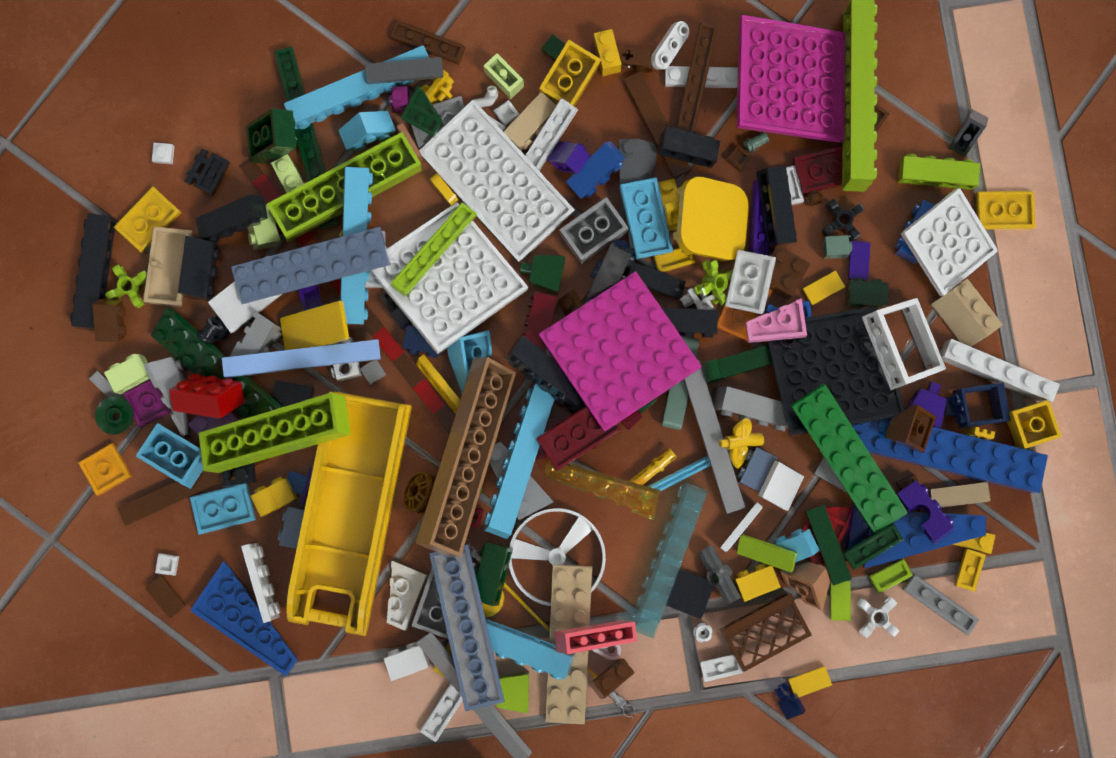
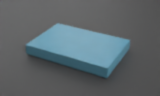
M248 484L227 487L190 497L198 535L256 520Z

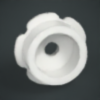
M699 623L693 630V635L696 636L695 638L698 642H707L712 637V628L705 623Z

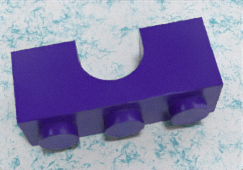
M915 481L898 492L897 496L908 514L917 509L928 513L929 520L922 524L921 531L935 545L953 532L954 522L948 515L945 516L942 513L940 504L935 499L932 500L929 497L927 488Z

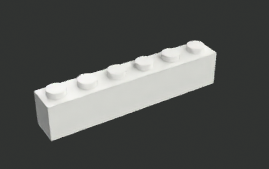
M953 339L945 341L940 352L943 362L993 383H1004L1005 388L1038 402L1049 400L1050 403L1053 402L1060 385Z

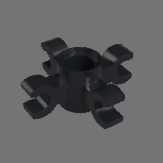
M832 199L825 205L834 216L832 223L821 231L825 237L835 230H844L849 235L851 241H854L861 235L852 225L854 217L865 209L861 203L850 211L841 210L835 199ZM839 217H845L847 224H842L839 221Z

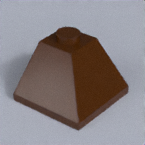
M914 404L891 419L886 429L885 438L896 444L925 453L937 416Z

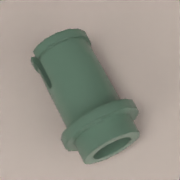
M761 132L751 139L747 138L743 144L747 152H754L755 148L768 143L769 138L765 132Z

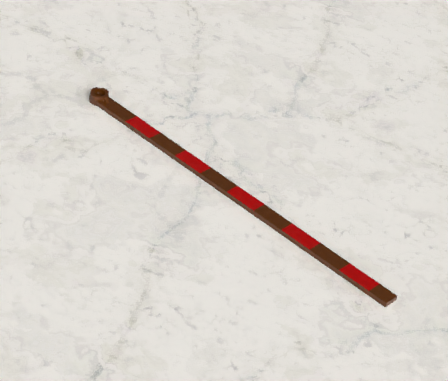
M248 162L241 167L268 203L282 196L256 163ZM310 231L296 238L302 247L318 243ZM341 279L330 281L340 294ZM364 302V308L368 309V318L364 320L363 325L375 340H379L380 347L450 435L455 416Z

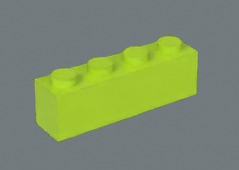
M907 154L899 161L898 183L973 190L979 186L980 163H974V160L969 159L955 161L954 158H944L942 160L936 159L935 156L921 158L915 154Z

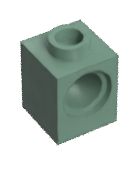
M849 235L825 237L822 240L823 259L846 258L850 255V252H852V242L849 241Z

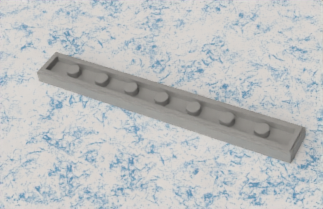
M702 368L685 378L684 382L723 506L728 514L745 508L728 451L725 447L720 448L718 445V441L724 438Z
M429 632L416 643L461 695L453 657L437 638ZM493 705L473 710L513 758H527L530 756L532 751Z

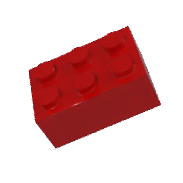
M192 374L188 379L178 382L176 386L169 389L172 408L176 412L222 418L244 404L241 381H234L231 378L220 379L216 376L206 377L201 376V374Z

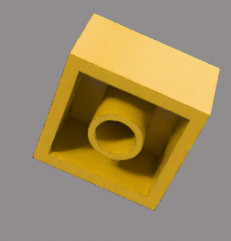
M1049 400L1009 412L1011 421H1007L1017 448L1026 449L1062 437Z

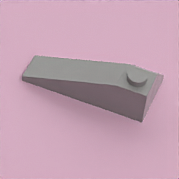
M173 357L145 364L144 367L152 384L163 393L161 400L168 408L172 409L170 415L180 434L184 437L191 436V429L188 425L190 423L189 413L173 411L169 389L176 386L178 382L185 380L183 364L180 360Z

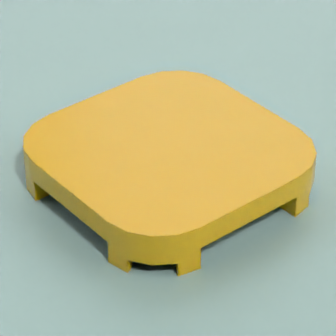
M695 177L685 181L676 193V195L680 196L677 232H673V240L677 241L682 249V253L686 255L694 254L719 259V261L736 259L737 251H744L746 242L748 199L745 192L734 184L704 177Z

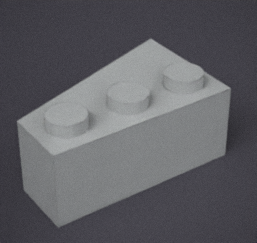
M255 311L252 315L255 320L251 327L246 326L244 330L246 335L241 342H237L229 357L270 352L273 342L276 343L280 339L282 328Z

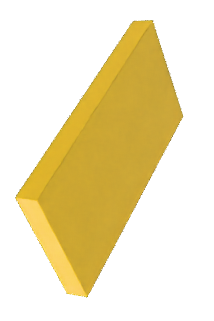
M343 301L333 302L280 318L285 350L326 346L349 339Z

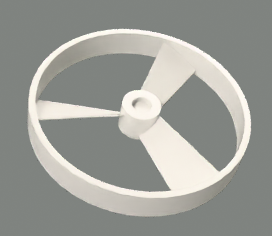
M561 508L543 510L526 519L516 530L510 543V548H513L509 568L513 580L519 589L535 602L551 606V602L538 599L523 588L514 573L512 558L549 560L552 565H565V554L594 530L602 548V566L595 583L591 587L592 592L603 575L606 561L604 543L595 526L579 513ZM560 511L579 517L560 547L554 548L551 551L516 539L519 531L527 522L543 513Z

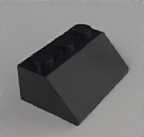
M185 236L178 286L179 294L188 299L210 301L214 297L216 290L214 278H217L218 275L216 263L221 253L216 243Z

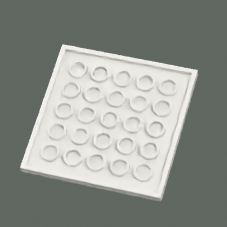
M458 202L389 247L387 252L391 265L370 271L437 354L528 290L525 282L473 221L406 297L390 286L394 278L459 206Z

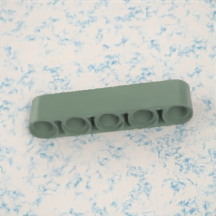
M682 337L696 357L699 339ZM684 380L668 391L662 427L681 430L688 400V391Z

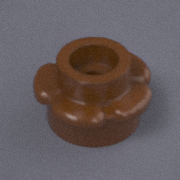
M818 191L809 192L805 202H807L809 207L819 205L823 202V194L818 193Z

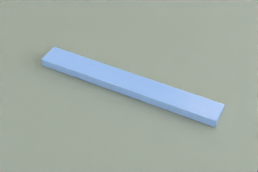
M377 339L222 358L224 377L228 378L380 360L381 355L379 340Z

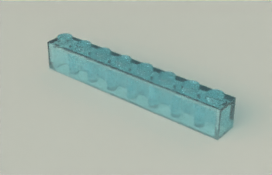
M684 483V486L680 485L678 489L677 504L673 503L670 514L673 516L671 521H667L663 530L666 533L664 540H660L657 545L656 551H659L656 559H652L649 567L652 572L650 577L646 576L642 586L645 588L644 593L639 595L636 606H638L636 614L632 613L629 620L635 622L636 632L654 639L708 491L689 483Z

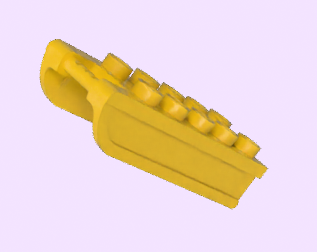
M335 391L336 394L345 396L351 435L318 444L288 589L287 619L288 622L309 625V622L312 621L344 627L346 633L366 636L412 406ZM317 589L349 595L351 603L348 615L313 609Z

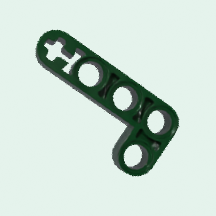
M768 345L718 360L706 361L700 365L702 366L706 384L766 367L772 365Z

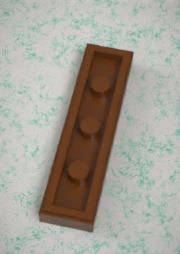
M396 20L389 36L391 40L415 49L424 45L428 54L441 57L458 65L466 49L464 45Z

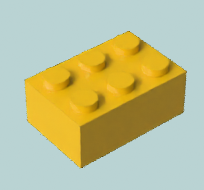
M568 40L541 84L539 93L542 92L556 104L562 98L575 107L600 66L601 59Z

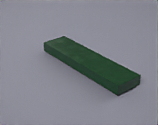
M825 505L805 511L832 585L851 580V574Z

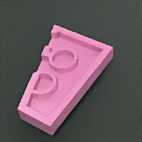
M802 298L792 304L782 306L769 314L766 313L746 322L748 343L806 337L807 331Z

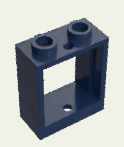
M1004 383L952 391V402L956 409L955 419L959 429L1011 421ZM988 391L993 419L970 422L965 394Z

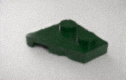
M418 86L401 119L435 138L443 120L423 89Z

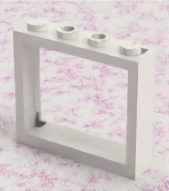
M918 298L874 311L862 317L891 390L946 369ZM903 310L926 367V371L908 377L884 317L886 314ZM870 318H874L875 322L872 323ZM896 377H897L898 380H899V383H897V384H896L895 379H894V378H896Z

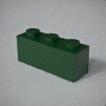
M486 542L483 545L480 553L482 557L481 562L477 566L475 573L482 603L490 606H499L513 548L492 542Z

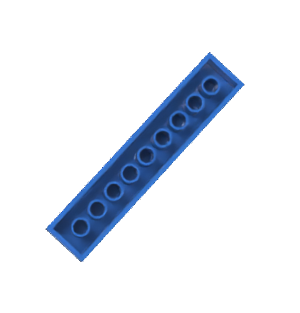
M891 419L852 426L872 455L1024 492H1041L1048 458L1046 454L935 427L932 429L925 453H921L885 438L886 429Z

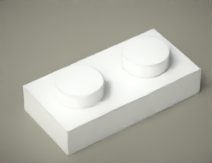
M734 654L699 662L704 682L743 673Z

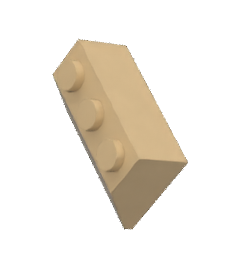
M968 279L959 283L946 295L931 304L956 339L970 347L1003 325Z

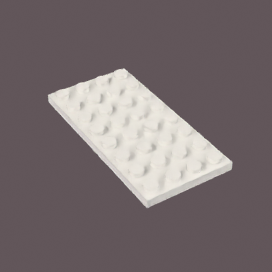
M474 100L436 134L435 138L433 137L419 150L426 161L467 206L477 213L478 218L519 262L575 212V209Z

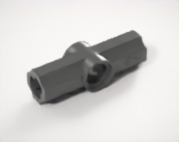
M713 545L698 552L708 571L706 577L709 584L717 587L725 604L728 605L741 598L731 579L733 576L731 568L727 564L722 563Z

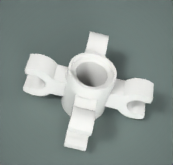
M887 597L880 608H873L866 600L861 598L856 605L867 613L868 622L858 632L863 637L868 638L877 626L883 627L891 636L895 637L899 630L889 622L888 612L896 606L897 602L893 598ZM877 612H880L882 618L879 622L876 623L874 621V615Z

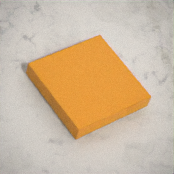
M114 443L78 462L96 496H100L132 477Z

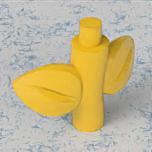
M744 418L733 427L734 435L725 436L724 439L718 441L720 448L725 447L729 450L730 460L737 469L741 467L748 455V446H762L764 444L762 433H751L752 422L748 418Z

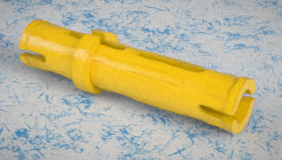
M668 448L662 455L654 458L652 463L625 483V486L633 494L655 474L665 470L664 467L676 459L677 456Z

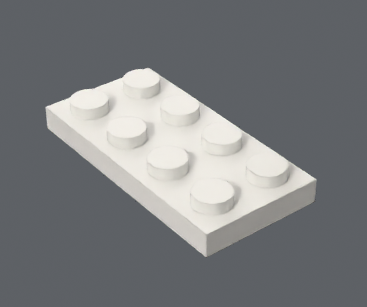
M258 543L241 546L263 623L279 618L281 609L279 603L275 602L274 599L275 588L269 582L268 576L270 571L267 564L264 565L262 546H259Z

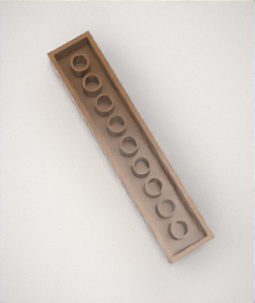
M489 357L474 358L416 541V544L445 556L461 557L516 372Z

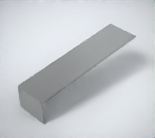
M98 371L89 378L107 397L117 396L125 399L122 394L114 393L109 381Z

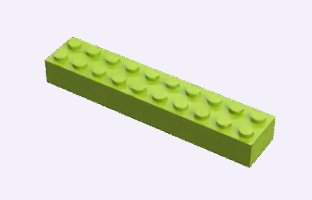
M849 0L843 12V32H846L845 137L842 142V191L865 192L877 177V168H874V161L877 159V149H874V143L877 140V131H874V124L877 122V113L874 112V106L877 104V94H874V88L877 86V76H874V70L877 68V58H874V52L877 50V40H874V34L877 32V22H875L877 4H875V0Z

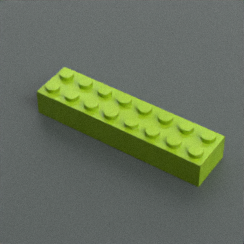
M403 132L267 203L270 212L288 243L343 213L345 167L369 168V173L373 174V178L368 192L372 193V197L421 172V163Z
M331 392L199 432L203 471L220 473L351 435L345 396Z

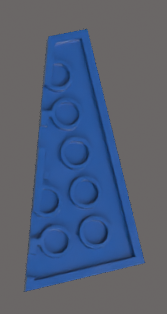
M907 513L893 522L904 540L865 563L864 568L985 536L986 516L944 514L953 520L954 530L951 534L933 545L921 531L922 524L929 520L928 513ZM865 521V538L874 533Z
M223 561L190 611L281 674L287 676L298 661V657L271 621L263 623L257 602L227 562Z

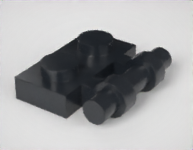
M201 149L194 158L195 162L192 168L188 169L184 182L192 185L194 179H196L195 187L213 196L230 162L211 153L209 159H206L208 151ZM202 164L205 165L201 174H198V171Z

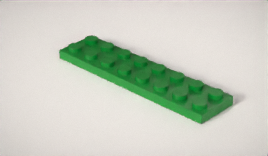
M822 384L791 405V408L874 534L908 513L825 384Z

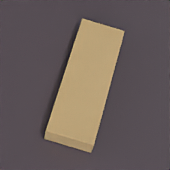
M988 482L928 489L930 498L932 500L935 499L941 508L991 501Z

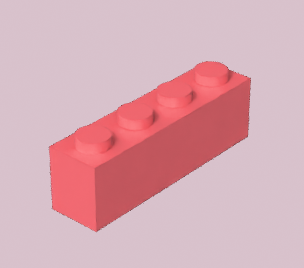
M627 620L554 632L556 652L563 654L637 642L635 622Z

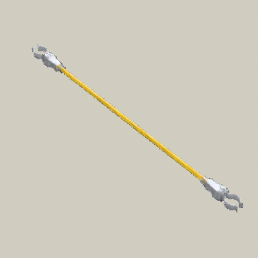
M472 546L470 548L471 557L480 564L482 557L479 551ZM504 583V588L550 633V628ZM588 667L587 672L596 679L598 676ZM615 690L608 695L620 709L627 703L625 698Z

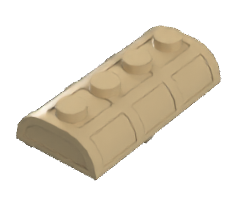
M154 227L143 302L162 306L182 307L183 296L178 293L185 236L192 237L191 230Z

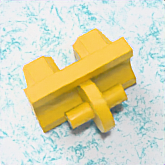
M443 70V78L431 79L434 82L431 87L428 85H423L422 87L434 105L439 101L441 102L444 98L451 99L452 95L449 91L452 89L451 85L454 81L450 78L449 73Z

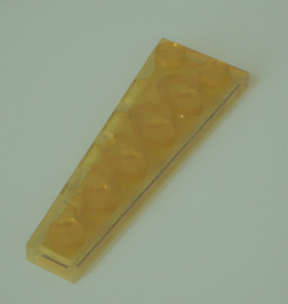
M548 459L545 477L584 493L590 491L599 499L603 500L605 497L614 501V505L619 507L625 505L632 508V512L654 520L660 490L569 464L556 471Z

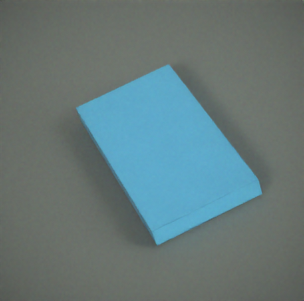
M657 177L620 184L619 189L635 260L673 252Z

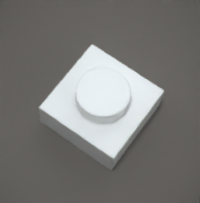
M154 143L152 162L173 164L175 146L173 144Z

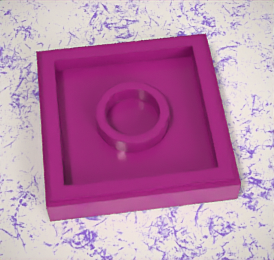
M151 380L123 393L125 399L133 407L134 418L140 428L172 412V409L168 408L161 400L163 393L158 387H154Z

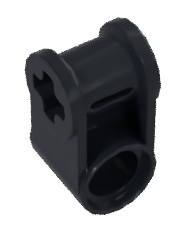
M216 315L206 320L207 324L203 329L199 330L197 335L204 342L212 343L225 339L231 332L219 316Z

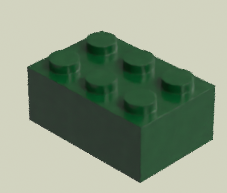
M271 108L246 125L249 162L271 164L296 149L295 119L291 110Z

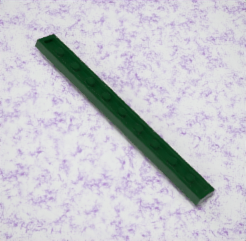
M291 46L274 51L287 102L305 95L294 48ZM310 123L305 129L298 128L295 130L308 182L326 173L313 123ZM338 216L320 225V229L324 230L340 225Z

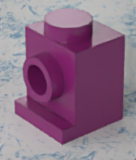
M407 86L392 87V93L389 94L392 113L405 111L410 101V93Z

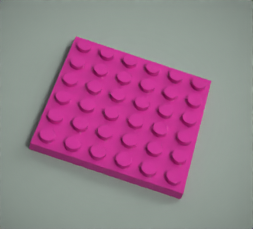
M741 15L739 17L736 128L838 143L843 142L845 137L846 32Z
M636 271L539 334V337L604 432L702 367Z

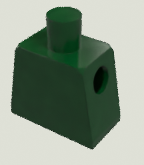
M535 255L533 264L521 263L520 273L530 275L529 283L554 294H559L565 256Z

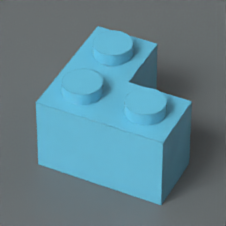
M388 111L359 112L338 131L346 151L355 150V152L364 150L368 143L378 140L384 142L390 139V136L396 132V129Z

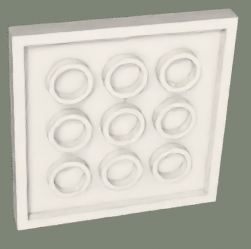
M960 188L953 190L900 233L939 296L946 295L998 251Z

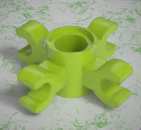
M707 259L702 262V266L707 274L704 275L702 284L694 287L695 294L702 293L704 296L712 291L715 297L712 300L713 304L720 302V305H723L727 300V296L723 291L727 288L728 281L732 278L733 270L728 272L727 269H724L718 274L717 260L710 262Z
M118 264L113 267L112 270L119 280L117 288L105 294L107 299L119 300L126 294L130 297L135 307L141 308L144 306L145 303L138 293L140 285L146 283V271L144 270L136 277L130 278L123 266L120 267ZM131 282V289L126 291V285Z

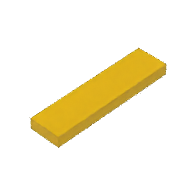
M423 354L417 360V367L456 414L460 399Z

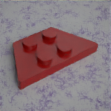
M825 506L840 544L858 509L853 507ZM806 519L802 531L810 529L815 540L809 521ZM820 551L808 557L811 563L825 567Z

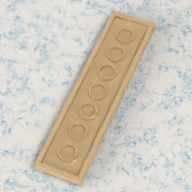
M553 564L549 643L555 645L554 632L590 626L592 566ZM588 651L575 653L569 674L565 679H555L548 673L546 722L585 724Z

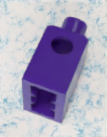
M930 382L927 391L923 389L916 390L905 410L914 404L919 405L937 416L933 427L941 429L946 399L938 396L941 385Z

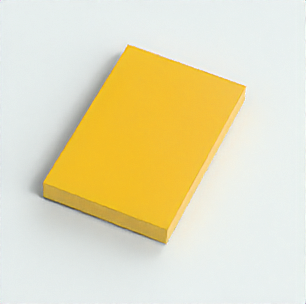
M152 186L114 228L135 248L144 253L152 243L154 227L167 228L182 212Z
M987 191L975 193L976 215L985 230H1028L1036 228L1034 191Z

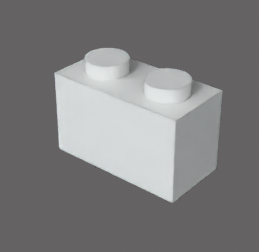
M416 642L406 645L407 649L399 651L397 648L387 652L388 656L384 658V662L391 681L429 668L428 656Z

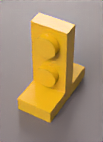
M675 179L658 182L668 230L673 231L677 230L680 196L676 195L678 189Z

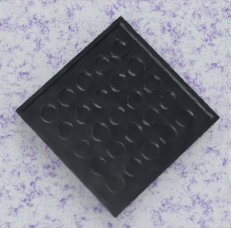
M877 306L805 318L806 337L767 341L789 437L808 434L791 408V405L822 384L827 386L852 426L892 419L905 411L899 387L893 390L890 389L862 319L863 316L877 311ZM870 318L871 322L874 323V318Z

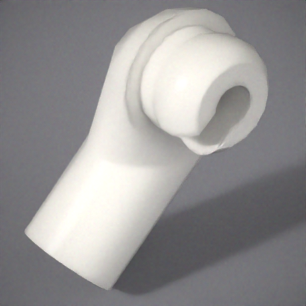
M489 86L485 97L474 99V101L481 108L492 106L498 97L497 88Z

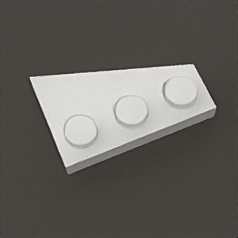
M392 561L387 623L406 630L428 575Z

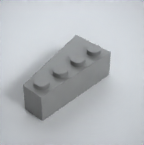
M731 387L713 388L711 400L714 410L720 412L721 415L728 417L736 416L739 417V420L748 418L749 420L756 421V424L767 427L772 425L778 431L785 432V429H787L781 401Z
M501 442L494 445L489 461L497 478L503 475L502 464L510 453ZM531 476L529 477L517 515L519 520L553 503L551 498Z

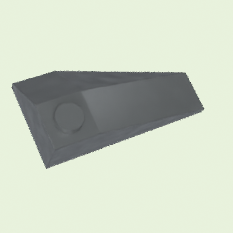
M619 139L618 150L626 158L622 162L624 164L623 167L619 170V185L652 178L656 165V144L640 139ZM620 193V216L622 219H626Z

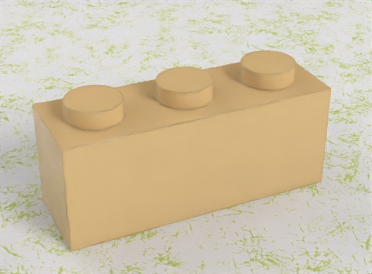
M541 92L511 123L504 133L520 151L523 149L527 150L532 145V140L535 136L539 135L557 105Z

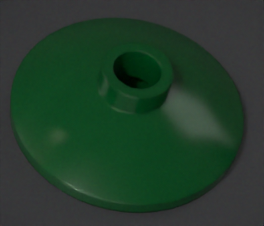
M112 396L104 399L98 405L95 412L97 426L103 432L111 435L125 432L130 428L134 420L132 405L122 397ZM119 413L120 417L116 420L114 415Z

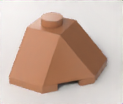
M807 562L794 566L792 572L781 570L785 585L790 589L794 587L801 595L800 599L804 603L819 610L823 609L830 584V579L824 566Z

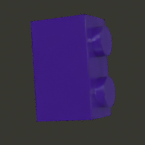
M559 141L547 161L559 171L579 174L591 155L578 142L574 144L569 141Z

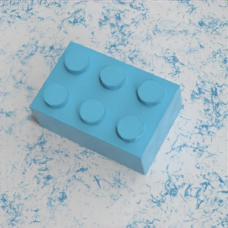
M158 423L136 454V457L190 489L203 471L201 449Z

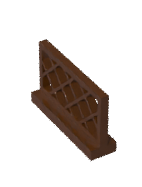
M785 593L720 628L742 672L812 636L794 602L795 599L792 593ZM790 606L795 612L793 620L783 618L784 610ZM771 616L779 618L776 629L766 627L767 619ZM782 620L792 622L789 634L779 631ZM755 625L762 627L758 639L748 636L750 628ZM794 625H801L805 634L799 637L792 635ZM765 629L774 631L772 643L762 640ZM778 633L788 636L786 644L783 646L775 644ZM736 635L744 636L741 648L734 646L731 640L732 637ZM747 638L758 641L755 652L745 649ZM761 642L771 645L769 653L766 655L758 654ZM744 651L754 654L752 662L746 666L742 661Z

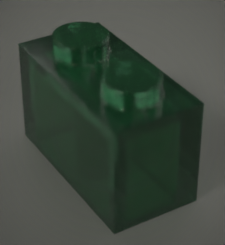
M853 278L852 281L846 284L845 306H877L878 308L888 306L889 283L883 282L882 279H871V282H866L862 278Z

